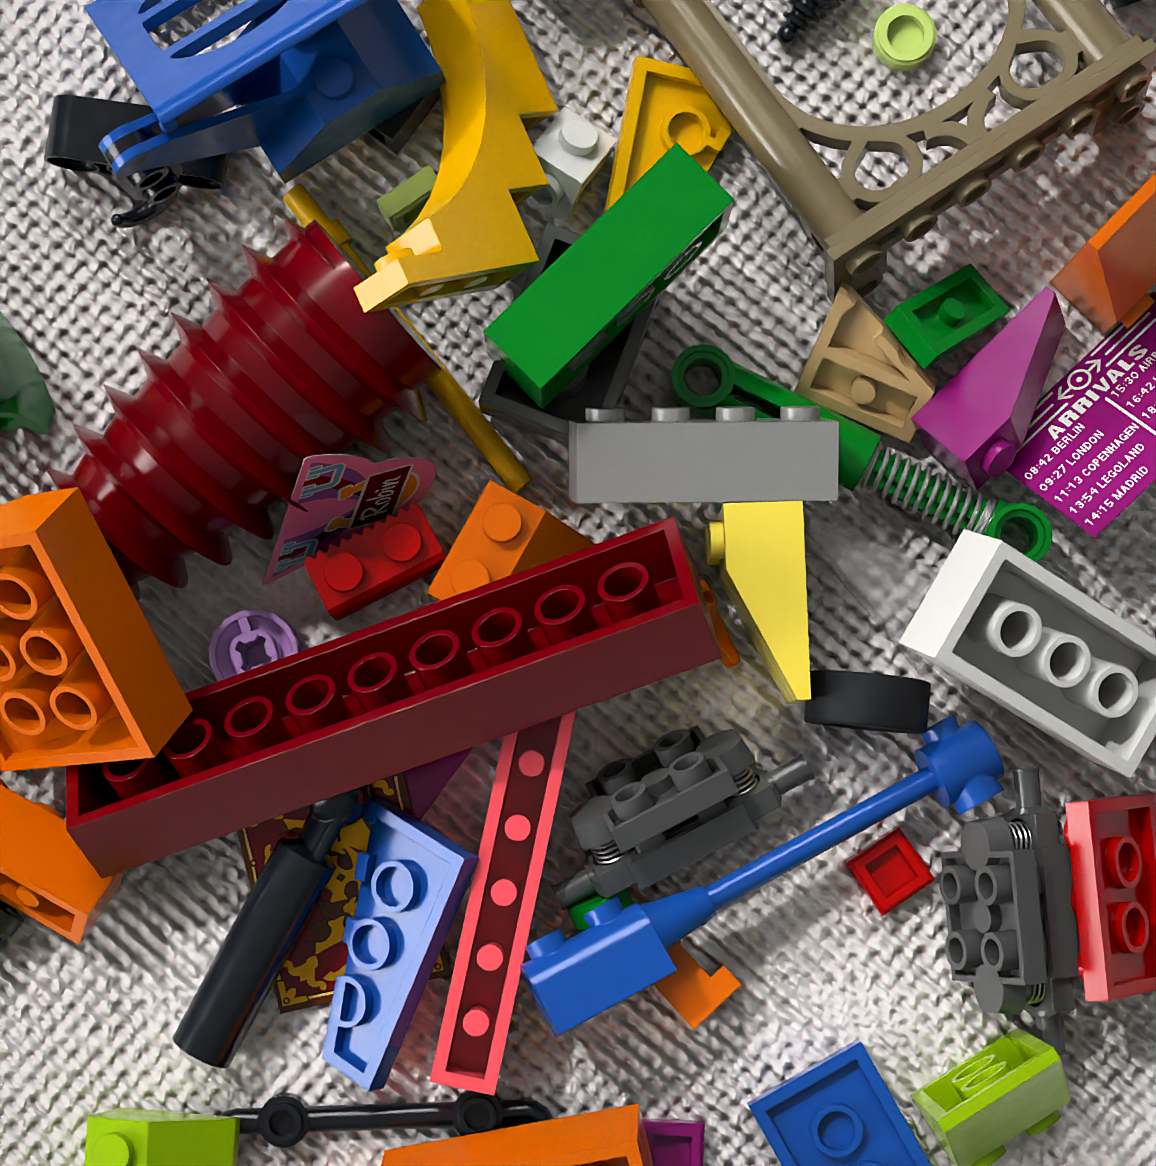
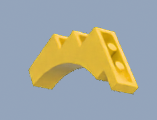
M425 0L416 7L427 33L434 59L443 71L446 83L440 86L444 119L443 150L436 181L421 213L400 237L385 247L388 254L374 263L377 272L354 287L364 313L496 289L540 261L516 205L549 184L527 131L552 115L558 108L510 0Z

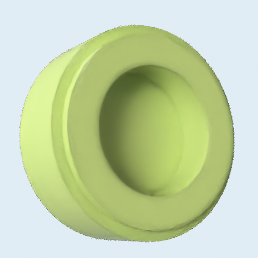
M911 4L895 5L887 9L879 17L872 34L873 51L878 60L890 69L896 71L916 69L925 63L935 46L937 37L935 24L930 15L918 6Z

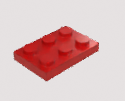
M1155 793L1065 803L1067 819L1064 825V839L1070 850L1073 876L1071 906L1077 916L1080 943L1077 966L1080 978L1084 982L1085 1001H1112L1156 990Z

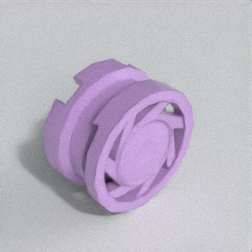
M260 609L239 611L224 619L213 633L208 650L210 668L217 681H221L303 651L302 642L295 629L274 613Z

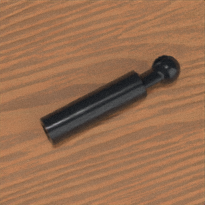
M368 784L308 805L310 813L297 837H281L278 839L172 1037L174 1043L188 1055L218 1068H228L231 1065L336 870L335 864L328 855L341 829L358 823L368 810L371 799Z

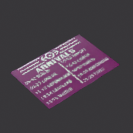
M1155 292L1149 295L1155 302L1128 329L1120 323L1038 401L1023 445L1017 451L1015 459L1006 470L1094 538L1156 480Z

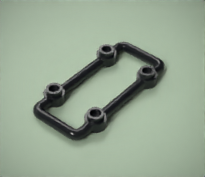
M470 1090L463 1091L455 1102L309 1106L301 1096L290 1092H283L271 1097L262 1108H236L227 1110L219 1115L239 1117V1134H261L265 1141L273 1146L282 1148L294 1146L308 1132L455 1128L461 1136L500 1129L501 1126H518L554 1119L548 1108L538 1101L527 1099L501 1100L496 1093L493 1096Z

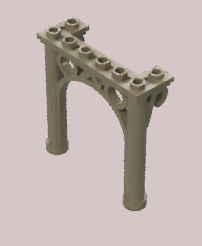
M632 0L637 7L647 9L800 216V221L806 235L825 261L827 297L832 303L842 282L852 286L861 297L872 292L882 282L883 274L886 273L888 248L903 238L906 242L919 239L935 226L938 221V215L958 203L960 207H966L974 203L989 190L993 179L1010 168L1014 172L1027 168L1044 153L1045 145L1063 133L1067 137H1072L1087 128L1091 135L1094 136L1109 125H1112L1114 129H1118L1131 122L1145 107L1144 101L1149 83L1152 80V72L1156 60V43L1153 39L1150 38L1143 42L1138 35L1130 38L1100 0H1032L1056 31L1051 29L1022 30L1026 0H1007L1008 19L1002 39L985 68L961 92L935 109L901 122L877 126H849L821 120L807 114L788 101L774 86L711 0ZM1047 52L1060 60L1063 71L1056 78L1049 80L1046 85L1039 88H1025L1017 84L1010 74V68L1015 55ZM998 86L1001 98L1011 107L1021 111L988 132L984 120L987 113L995 106L996 94L993 93V90ZM967 116V125L959 123V121ZM923 141L926 151L937 146H950L960 150L922 175L923 155L917 142ZM810 142L832 149L847 151L841 164L842 177L837 179ZM867 152H892L905 159L909 166L907 174L901 180L893 182L890 187L883 190L867 189L855 177L857 168ZM860 209L865 210V211H867V212H865V213L863 214V213L860 211Z

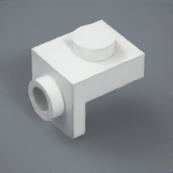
M564 107L533 145L549 184L528 197L527 200L557 219L566 221L573 212L581 192L611 155L617 139Z

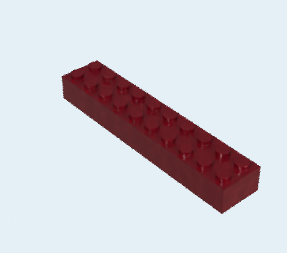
M675 517L667 518L185 693L193 711L155 758L66 766V831L103 879L721 659V651L698 572Z

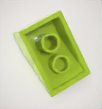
M1018 1027L909 1095L954 1166H989L1006 1153L1007 1150L1003 1144L1023 1131L1028 1136H1034L1048 1129L1061 1118L1058 1109L1071 1101L1062 1061L1054 1047Z

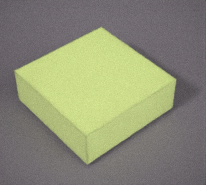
M430 164L377 199L381 214L393 232L396 230L399 232L414 222L428 201L437 178V174Z

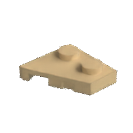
M842 282L794 392L825 408L910 443L916 431L911 418L932 398L937 380L927 369L922 368L911 353L904 348L891 329L853 287Z

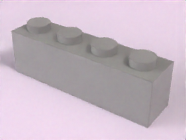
M723 406L716 407V419H690V407H651V419H625V408L588 407L586 408V419L569 420V498L575 503L838 501L839 422L827 418H819L820 407L782 406L780 407V418H755V407Z

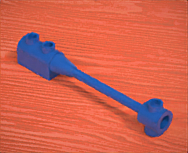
M951 715L927 728L926 733L920 734L926 745L914 752L919 771L704 888L702 886L695 887L640 905L634 903L626 908H623L620 900L616 897L585 914L583 917L589 928L566 940L559 928L526 946L525 948L531 960L520 965L521 972L555 1038L677 971L666 949L701 925L704 926L716 916V911L931 793L943 806L948 807L953 804L957 813L961 815L1004 791L998 780L1004 776L1003 762L988 733L974 720H970L960 726L955 716Z

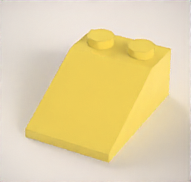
M803 501L725 503L722 505L716 520H709V527L705 528L706 564L718 565V580L786 704H799L811 700Z

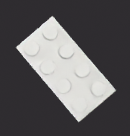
M964 529L899 643L1090 761L1131 778L1156 735V640L1002 540Z

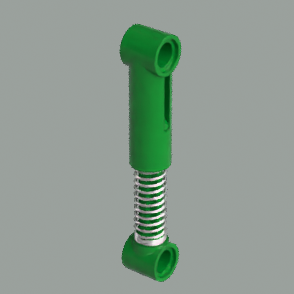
M708 344L693 345L684 350L675 360L669 381L670 395L677 407H690V415L716 419V407H750L730 397L731 394L780 418V407L782 406L820 407L819 418H827L839 422L838 485L850 491H853L859 485L861 489L869 485L872 487L871 494L879 490L882 492V499L888 495L892 497V504L898 500L902 502V509H905L908 505L912 507V514H915L917 510L922 512V520L926 519L928 515L933 518L931 521L932 525L940 521L943 523V530L947 526L952 527L953 535L958 531L962 532L966 529L1001 540L1000 532L1005 522L1019 523L1026 529L1029 536V545L1023 555L1034 562L1041 560L1050 549L1053 538L1051 524L1046 515L1037 507L1026 503L1010 504L1000 498L997 501H992L991 497L984 498L981 492L973 496L971 487L963 491L961 482L953 486L951 477L943 481L941 472L933 476L931 475V467L921 470V462L911 465L910 457L901 460L900 452L891 455L890 447L881 450L879 442L881 435L731 361L729 356L718 347ZM699 366L710 368L719 379V388L710 395L701 396L694 394L685 384L684 375L688 370ZM755 409V418H772Z

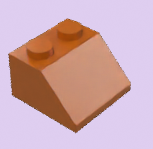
M489 480L427 590V594L431 599L439 602L596 544L548 511Z

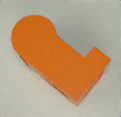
M681 940L666 949L677 971L653 984L693 1029L742 985L723 964L708 975L681 946Z

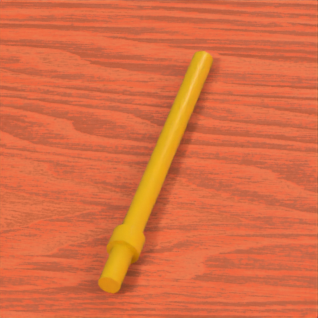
M302 184L294 186L283 196L282 200L304 228L315 219L345 250L368 278L373 275L350 246L353 238L338 219L330 220ZM394 307L444 369L429 381L427 385L510 491L515 494L520 492L534 479L400 308Z

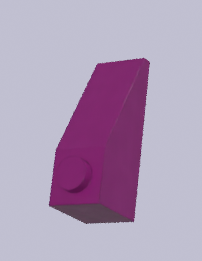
M1047 286L911 418L924 448L976 490L990 477H997L1005 472L1015 459L1017 451L1022 447L1066 323L1056 293Z

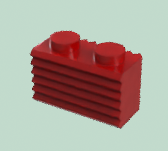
M410 503L409 510L399 509L397 517L387 515L385 523L376 521L373 529L364 526L362 535L353 532L350 541L341 538L339 547L330 544L327 553L318 550L316 559L307 556L304 566L328 613L333 619L338 621L440 569L446 555L420 505Z

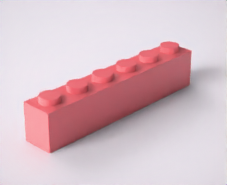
M577 710L503 737L478 853L479 860L475 867L429 1082L495 1095L521 974L520 965L523 964L525 947L527 946Z

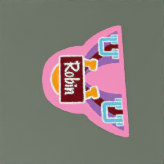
M322 454L306 457L303 460L291 500L303 506L308 512L291 504L288 505L262 585H267L304 566L307 556L316 559L318 550L327 553L330 544L338 547L341 538L349 540L353 532L362 535L364 526L373 529L376 521L385 523L387 515L397 517L399 509L408 511L410 503H420L434 482L436 465L426 458L417 457L393 458L376 463L367 458L346 454Z

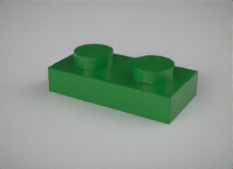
M970 263L899 304L883 321L901 341L904 348L911 353L923 369H926L998 325L1011 310Z

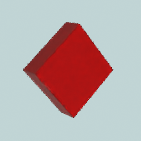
M899 826L894 827L844 861L881 916H884L935 881V878Z

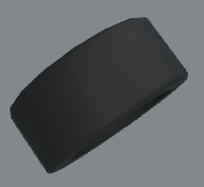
M810 671L811 700L805 701V722L869 731L907 734L926 733L931 689L930 682L909 677L866 672Z

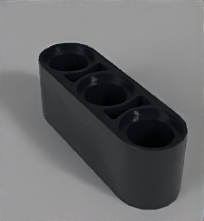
M77 95L54 96L44 161L68 170L113 176L111 166L99 149V143L116 128L153 113V110L147 105ZM229 153L180 163L183 168V172L178 178L181 186L210 190L223 189Z

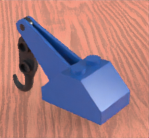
M284 0L253 19L236 39L261 25L288 0ZM368 0L175 118L180 128L170 134L164 133L160 129L159 119L153 112L124 124L106 135L99 143V149L111 166L113 176L118 184L134 200L145 199L143 203L126 213L114 214L111 222L119 228H131L143 224L167 210L176 201L178 190L181 188L178 178L183 172V168L180 165L182 162L261 146L278 175L286 184L375 128V126L446 83L444 73L397 0ZM236 106V109H233V110H230V111H227V112L218 114V113H220V112H222V111H225V110H227V109H229V108H231V107Z

